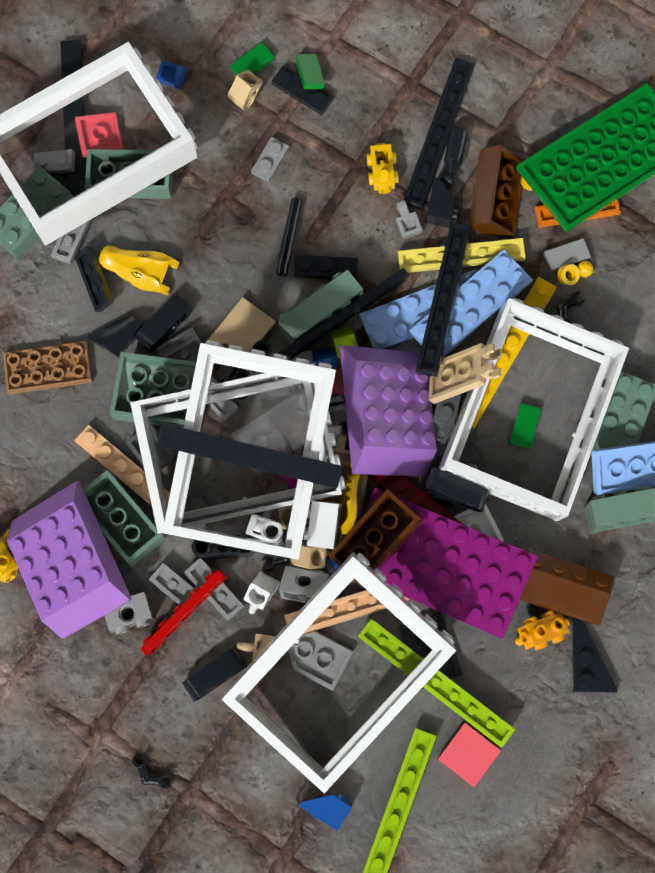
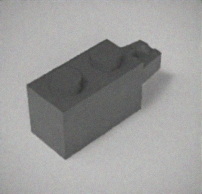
M461 394L437 403L433 419L436 442L446 444L450 432L453 431Z

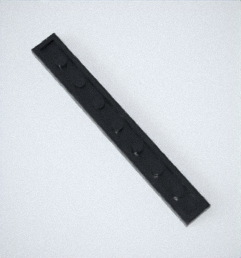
M81 40L60 41L62 79L83 68ZM84 96L63 107L65 150L72 149L75 151L74 172H66V188L71 194H80L85 191L87 157H82L75 117L85 116Z
M458 58L454 60L403 199L407 206L422 210L449 138L450 130L453 127L473 72L474 63Z
M453 222L450 224L416 367V374L438 377L472 232L471 224Z
M402 268L277 354L287 356V360L290 361L405 283L408 272Z
M163 423L157 446L334 488H338L343 468L341 465Z

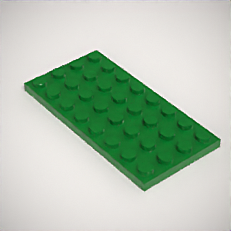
M648 84L643 85L517 165V171L566 233L655 176V92Z

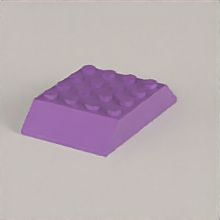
M340 346L352 474L425 477L437 448L432 402L428 400L429 376L416 374L419 357L413 352Z
M80 481L74 482L11 521L7 542L41 621L62 639L132 600Z

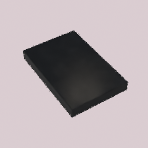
M441 612L429 615L437 623V629L440 632L443 629L448 632ZM405 624L399 626L404 644L424 659L432 649ZM455 652L439 669L450 680L463 675Z

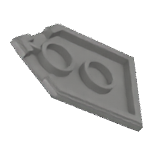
M316 631L301 635L300 641L297 644L294 643L288 649L294 671L334 691L354 651Z

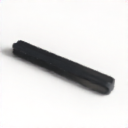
M292 198L276 268V275L286 277L302 207V200L300 198Z

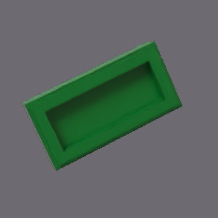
M261 42L230 65V69L236 76L246 70L251 71L255 75L275 59L273 54Z
M297 54L296 63L303 88L324 89L325 83L317 55Z
M523 403L520 404L509 445L530 450L541 413L540 408Z

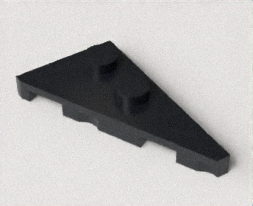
M572 617L573 692L617 693V688L583 621Z

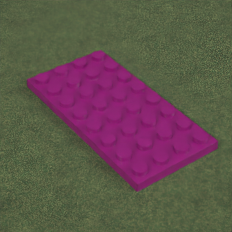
M377 488L374 489L363 516L381 497L384 491ZM399 498L424 522L380 570L386 576V582L390 586L394 583L402 590L403 595L409 599L504 639L538 556Z

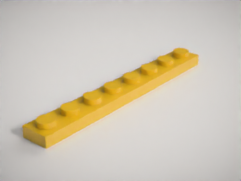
M538 277L526 297L524 305L539 307L544 310L557 286ZM510 326L502 347V357L497 360L494 369L501 368V377L496 379L490 378L471 429L474 430L530 335L529 333Z

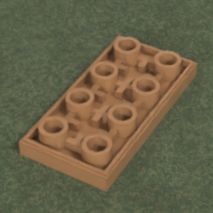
M87 340L3 352L8 395L93 383Z

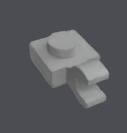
M405 200L396 203V209L400 217L396 218L395 221L402 240L422 233L423 230L416 212L409 213Z

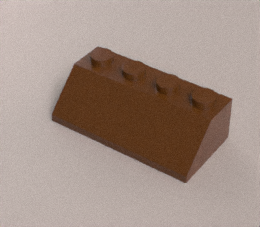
M501 145L480 150L470 224L472 229L485 235L515 238L522 191L521 175L516 167L524 160Z
M529 549L528 552L538 556L520 600L600 626L611 594L614 576Z

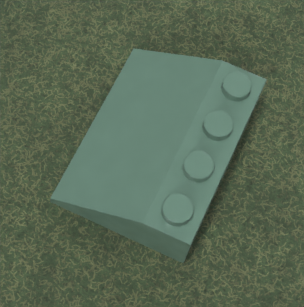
M121 352L110 409L111 417L113 420L135 423L130 402L190 390L197 362ZM187 409L150 416L149 422L154 426L162 427L163 423L184 428Z

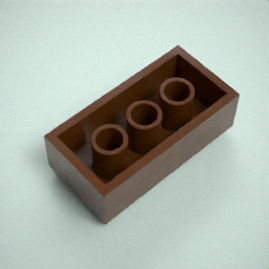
M387 489L328 556L340 567L353 552L356 555L361 553L369 560V567L375 570L377 568L381 570L424 521Z

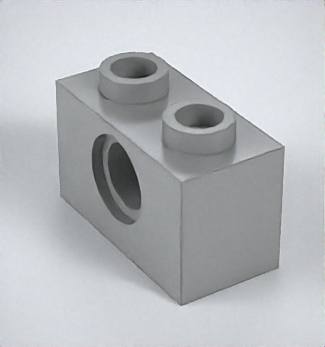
M285 566L279 587L281 599L307 603L329 579V575L322 570L316 569L311 571L298 566ZM303 582H309V583H310V584H309L308 586H306V587L300 586Z
M145 592L132 595L131 601L105 615L110 632H115L116 635L123 634L129 631V627L136 625L137 628L145 627L150 624L149 621L154 620L148 596ZM128 609H133V618L125 620L123 617L124 612Z

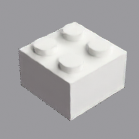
M323 500L312 501L307 514V518H310L309 526L305 527L304 540H307V546L334 549L337 546L342 503Z

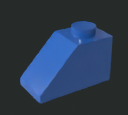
M338 794L337 797L329 795L304 801L299 805V807L336 831L339 830L352 808L348 805L350 800L341 794Z

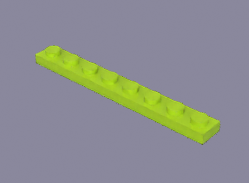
M372 619L358 635V638L408 676L423 661L422 657ZM439 670L423 686L424 689L501 748L515 731L513 727Z
M415 728L362 873L388 872L437 736Z

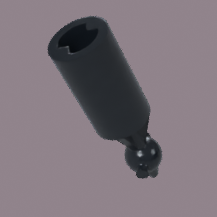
M455 128L450 130L444 158L447 174L441 177V181L444 182L447 190L455 183H458V178H455L454 174L462 166L468 132L463 129Z

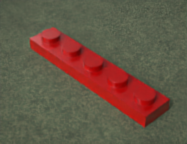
M223 570L211 571L205 577L206 582L201 587L197 586L189 594L190 598L185 603L181 602L173 610L175 614L170 619L168 617L165 618L158 625L160 629L155 634H149L143 640L144 645L140 650L145 655H152L229 576Z

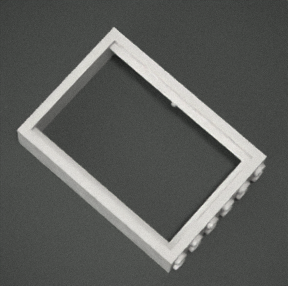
M129 42L0 114L1 143L122 73L129 71L174 139L40 217L0 155V174L45 246L197 158L196 149L198 147L194 141L196 138L192 130L185 128L183 124L185 121L179 111L175 113L172 108L174 107L172 100L168 95L164 96L162 85L158 79L154 80L151 75L153 73L149 65L142 63V56L136 47L132 48Z
M509 298L499 309L486 346L493 343L495 344V350L502 349L509 328L512 326L601 363L576 433L573 432L572 434L574 438L552 498L550 500L459 462L490 378H486L485 385L467 392L438 469L488 489L491 495L554 521H559L569 515L629 348L623 346L624 344L621 341L606 339L599 332H589L580 324H570L558 315H548L539 307H529L524 305V302L519 299ZM488 359L486 364L493 362L495 367L497 360Z
M207 340L206 344L200 343L184 429L200 432L214 363L314 382L317 385L303 457L318 460L336 370L331 369L332 365L326 363H318V366L309 365L310 361L296 358V362L287 360L285 355L274 354L273 357L265 356L264 351L251 349V353L244 352L240 346L229 345L228 348L221 347L219 342ZM179 451L162 533L299 560L314 483L300 479L297 481L285 545L184 526L181 524L195 455Z
M264 373L209 385L206 404L303 384L311 416L317 383ZM191 389L130 402L158 534L163 532L168 507L149 417L187 409ZM328 410L319 460L341 465L339 455H334L333 446L337 445L334 433H329L328 425H331L332 422ZM343 476L340 477L338 488L313 484L310 501L343 494L342 489H346ZM296 488L248 499L247 497H242L243 500L187 511L183 514L181 525L192 527L293 505Z
M353 552L230 685L222 698L232 710L323 793L333 785L456 651L454 638L444 629L440 632L437 629V623L428 614L424 617L420 613V607L413 600L409 599L406 601L403 598L402 590L394 583L390 586L386 582V576L379 569H371L369 567V560L361 553L356 555ZM355 578L425 642L432 651L323 768L245 696L294 643L297 644L300 641V636Z

